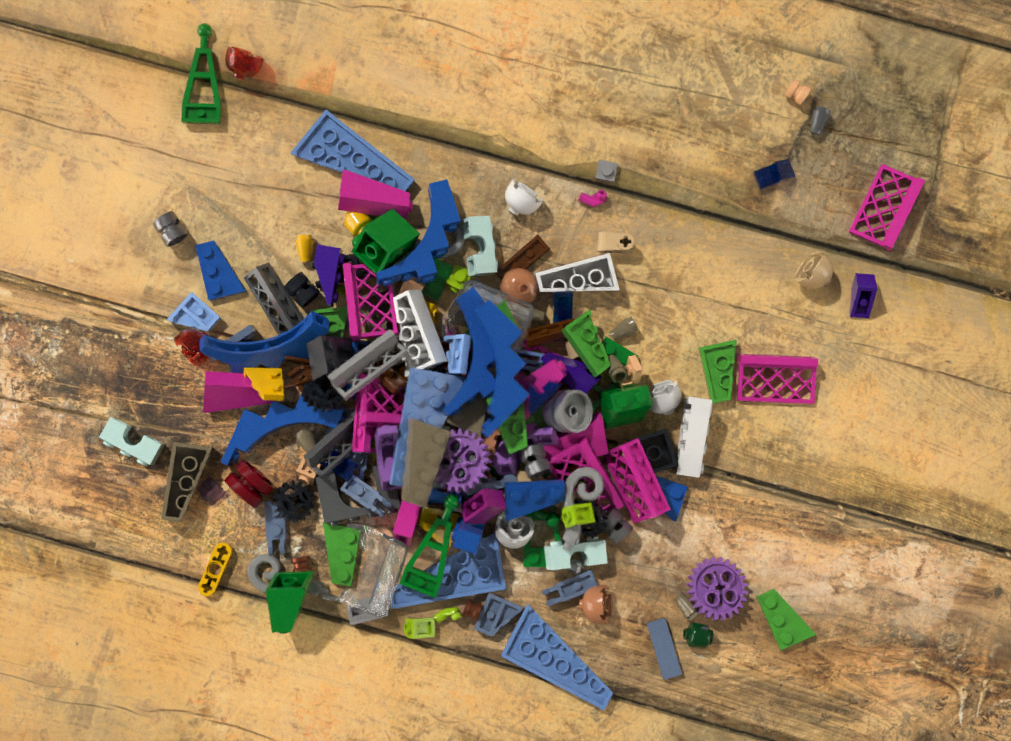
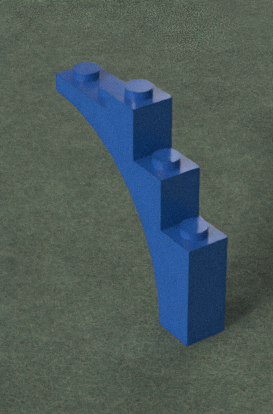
M447 179L429 184L428 195L431 204V218L428 229L416 249L404 260L388 269L377 272L376 281L378 286H390L396 281L402 280L405 282L413 279V277H416L417 283L423 282V284L431 283L436 279L437 270L433 257H443L448 253L449 249L444 231L453 232L457 230L461 222Z
M474 287L455 300L465 317L469 334L471 335V359L461 388L454 398L442 409L445 416L450 414L452 416L456 415L462 410L461 405L465 402L470 404L477 398L475 394H478L481 399L484 397L489 399L494 392L496 380L486 368V366L491 368L495 365L494 352L484 329L472 316L476 312L474 310L476 305L481 300L484 303L485 301Z
M311 311L292 329L278 336L253 342H230L203 335L200 339V352L206 356L218 359L224 364H229L232 373L244 374V368H256L259 363L266 368H279L285 360V356L288 355L308 359L306 343L321 335L325 336L330 330L327 317Z

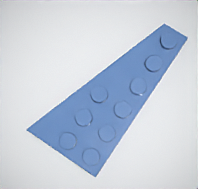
M327 110L322 113L290 153L293 156L342 173L343 170H348L406 192L415 182L413 177Z
M410 367L390 485H403L404 462L407 451L406 440L409 428L408 418L442 428L448 417L445 416L442 409L457 394L465 377Z
M495 532L479 541L476 554L461 550L446 559L443 580L436 598L398 584L388 590L391 609L506 589L499 544ZM439 562L424 571L437 576Z

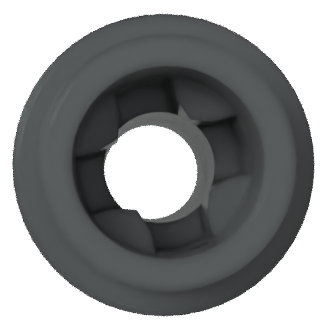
M816 106L812 113L810 133L821 135L822 130L831 117L830 109Z

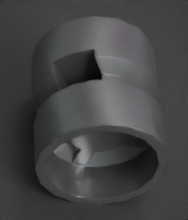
M174 211L161 215L153 222L156 231L162 233L161 239L167 247L178 244L188 236L183 225H178L180 220Z
M535 444L519 452L522 463L526 464L525 471L528 479L537 478L552 471L549 460L544 458L546 452L543 444Z
M616 508L605 515L609 520L605 522L607 527L603 532H608V537L614 544H617L631 532L633 527L627 520H622V515ZM616 524L619 527L617 530L613 528Z

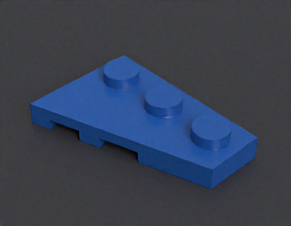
M215 241L195 245L209 301L247 292Z
M564 480L505 482V522L563 502L565 493Z

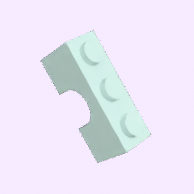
M490 216L467 217L461 221L464 239L474 240L479 247L478 254L466 258L469 277L489 276L497 273L498 261L495 258L494 250L496 245L493 240V224Z
M110 417L99 438L104 440L103 444L114 448V446L120 448V453L127 457L133 455L138 458L137 462L144 466L148 464L154 465L165 444L148 435H144L140 443L133 445L128 439V433L132 426L115 417Z
M598 536L594 538L588 537L587 541L580 542L579 539L577 545H572L570 551L563 548L564 544H562V541H552L550 546H544L547 570L571 568L570 558L575 552L581 554L583 565L590 566L608 563L605 540H599Z

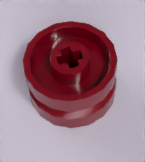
M242 460L236 467L240 475L230 473L224 481L241 499L250 506L257 508L263 501L260 493L269 495L275 487L260 470L246 460Z

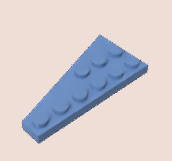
M527 603L501 657L605 710L613 692Z

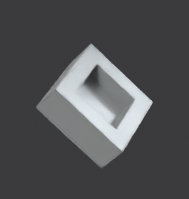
M599 160L595 180L614 183L618 163Z

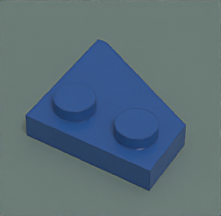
M656 476L671 509L665 513L672 521L676 522L688 487Z
M432 488L427 505H433V502L444 505L445 497L449 494H454L459 498V506H461L464 497L462 494L455 492V490L453 492L448 491L447 493L440 492V489Z

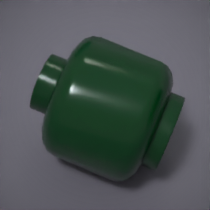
M692 622L688 628L684 629L683 639L686 640L687 645L691 648L705 649L708 645L712 644L713 630H710L707 624Z

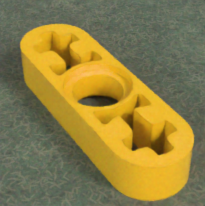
M219 543L213 550L198 585V590L203 596H210L217 591L233 553L232 546L229 543ZM225 546L228 554H224L221 558V560H225V562L223 563L219 560H214L215 557L219 558L221 555L219 548H223ZM216 563L221 567L218 575H214L211 572L212 564ZM207 575L211 578H217V581L212 580L210 584L212 590L206 592V588L203 585L207 584L210 578H207Z

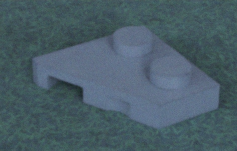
M489 592L474 629L493 636L515 615L521 612L523 606Z

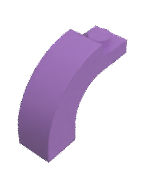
M536 423L526 424L528 447L535 444H543V446L558 445L559 438L553 427L538 429ZM503 440L494 454L493 466L499 476L518 474L521 459L519 452L521 450L508 454Z
M385 425L377 428V431H375L376 459L382 491L402 488V486L389 484L398 440L397 425Z

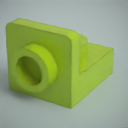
M458 264L455 265L449 279L446 281V285L449 286L448 290L456 294L458 292L464 293L471 279L468 275V269Z
M576 504L563 508L562 520L565 528L594 523L595 518L592 504Z
M406 618V623L404 624L406 637L412 639L435 637V618Z

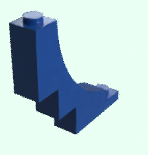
M488 299L485 303L481 300L474 308L476 312L472 315L480 323L490 340L496 364L494 392L486 410L494 419L491 420L489 418L481 426L483 430L480 433L485 438H489L530 395L513 379L526 363L510 348V345L523 332Z
M301 395L295 409L273 401L266 418L244 409L221 463L233 466L240 457L239 450L250 453L264 438L292 425L312 423L335 428L347 418V412L339 408L338 410L332 408V412L324 410V413L321 412V409L314 411L313 406L307 407L308 402H303Z

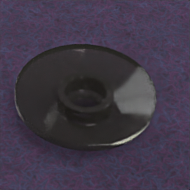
M454 301L447 315L448 330L451 335L466 334L469 329L461 309L456 301Z

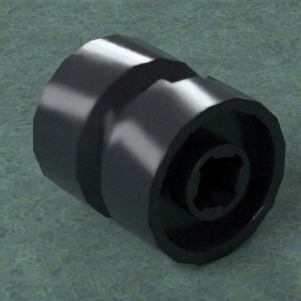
M303 272L296 274L284 286V289L290 296H295V301L301 308L309 305L320 294V291L314 284H309V279Z

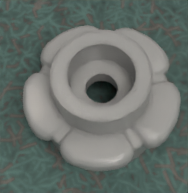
M571 559V568H566V570L580 574L584 567L581 566V561Z

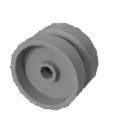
M581 390L553 391L546 397L543 404L544 421L548 427H553L555 432L579 433L584 431L589 426L593 416L591 400Z

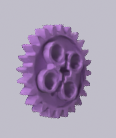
M459 428L458 434L452 429L436 475L438 478L435 482L441 484V488L446 489L448 487L450 492H453L455 489L457 493H460L461 489L464 492H468V486L471 489H476L474 483L481 485L480 478H487L484 471H490L486 464L492 463L491 460L486 458L491 453L485 451L489 446L482 444L484 439L478 438L477 433L474 432L472 434L468 429L464 433V430ZM460 443V449L455 452L454 446ZM475 453V460L470 462V455ZM446 460H449L450 465L445 469L444 463ZM465 470L464 478L460 479V472Z
M711 557L709 560L704 559L702 560L703 564L699 562L696 564L697 568L691 569L694 575L688 576L692 581L686 584V586L691 587V590L686 592L687 594H692L689 601H695L693 609L699 607L698 614L705 612V618H709L711 615L712 620H717L718 617L720 621L725 620V617L728 619L732 618V614L736 615L739 613L738 609L744 608L741 602L747 601L743 595L749 594L748 591L744 590V587L748 586V584L742 581L746 576H740L739 574L742 569L735 570L736 563L729 565V559L724 562L722 557L717 558V560L715 557ZM722 574L727 576V582L723 581ZM704 576L709 578V585L704 582ZM726 593L731 597L730 602L726 600ZM708 595H710L713 599L712 604H710L707 600Z

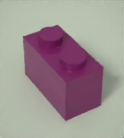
M482 489L461 504L464 523L483 525L505 510L506 505L502 490Z

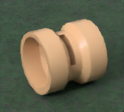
M794 79L785 96L788 98L794 97L796 103L801 105L811 88L800 86V82Z

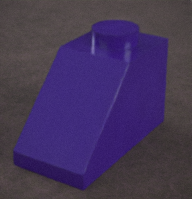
M855 273L851 288L850 317L869 319L878 289L874 274Z

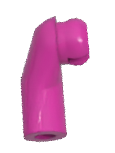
M599 190L598 193L589 196L582 192L578 201L591 207H596L607 200V193L604 190Z

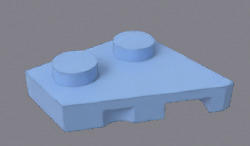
M191 292L167 320L209 332L221 317Z
M471 335L444 336V342L449 343L450 350L446 352L449 374H466L468 354L471 348Z

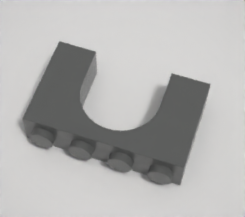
M375 465L373 470L377 491L382 494V497L392 503L391 507H387L378 500L375 507L386 511L387 514L397 513V508L401 506L399 490L382 491L378 466ZM337 473L327 475L323 479L316 477L324 523L329 522L330 526L341 524L343 519H348L349 522L360 520V516L367 515L368 518L379 516L366 507H352L343 500Z

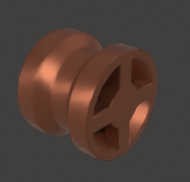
M310 555L291 558V563L294 564L293 572L312 571V566L309 565Z
M468 598L462 617H472L474 621H477L482 602L476 603Z

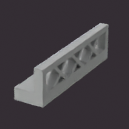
M390 329L330 373L328 378L337 392L347 400L405 357L408 352L398 342L395 333ZM396 347L400 350L396 355H389L390 351ZM377 361H384L382 366L374 367V363ZM362 372H368L366 378L358 379ZM346 384H353L352 388L346 393L341 389Z

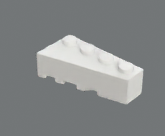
M610 253L534 273L539 292L619 290Z
M421 289L407 290L393 297L396 320L400 326L399 340L402 341V346L408 352L402 358V360H405L406 370H404L405 377H409L410 367L428 370L447 362Z
M695 397L684 398L676 457L678 466L675 467L674 472L676 475L700 478V474L704 472L702 460L707 450L705 441L706 436L709 434L708 423L712 412V400Z

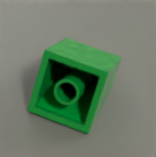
M391 209L363 226L351 252L372 272L377 274L379 271L390 268L415 245L420 233L394 209Z
M637 384L598 391L605 429L642 422L652 405L647 385Z
M314 571L275 572L266 588L272 633L286 634L292 631L302 611Z

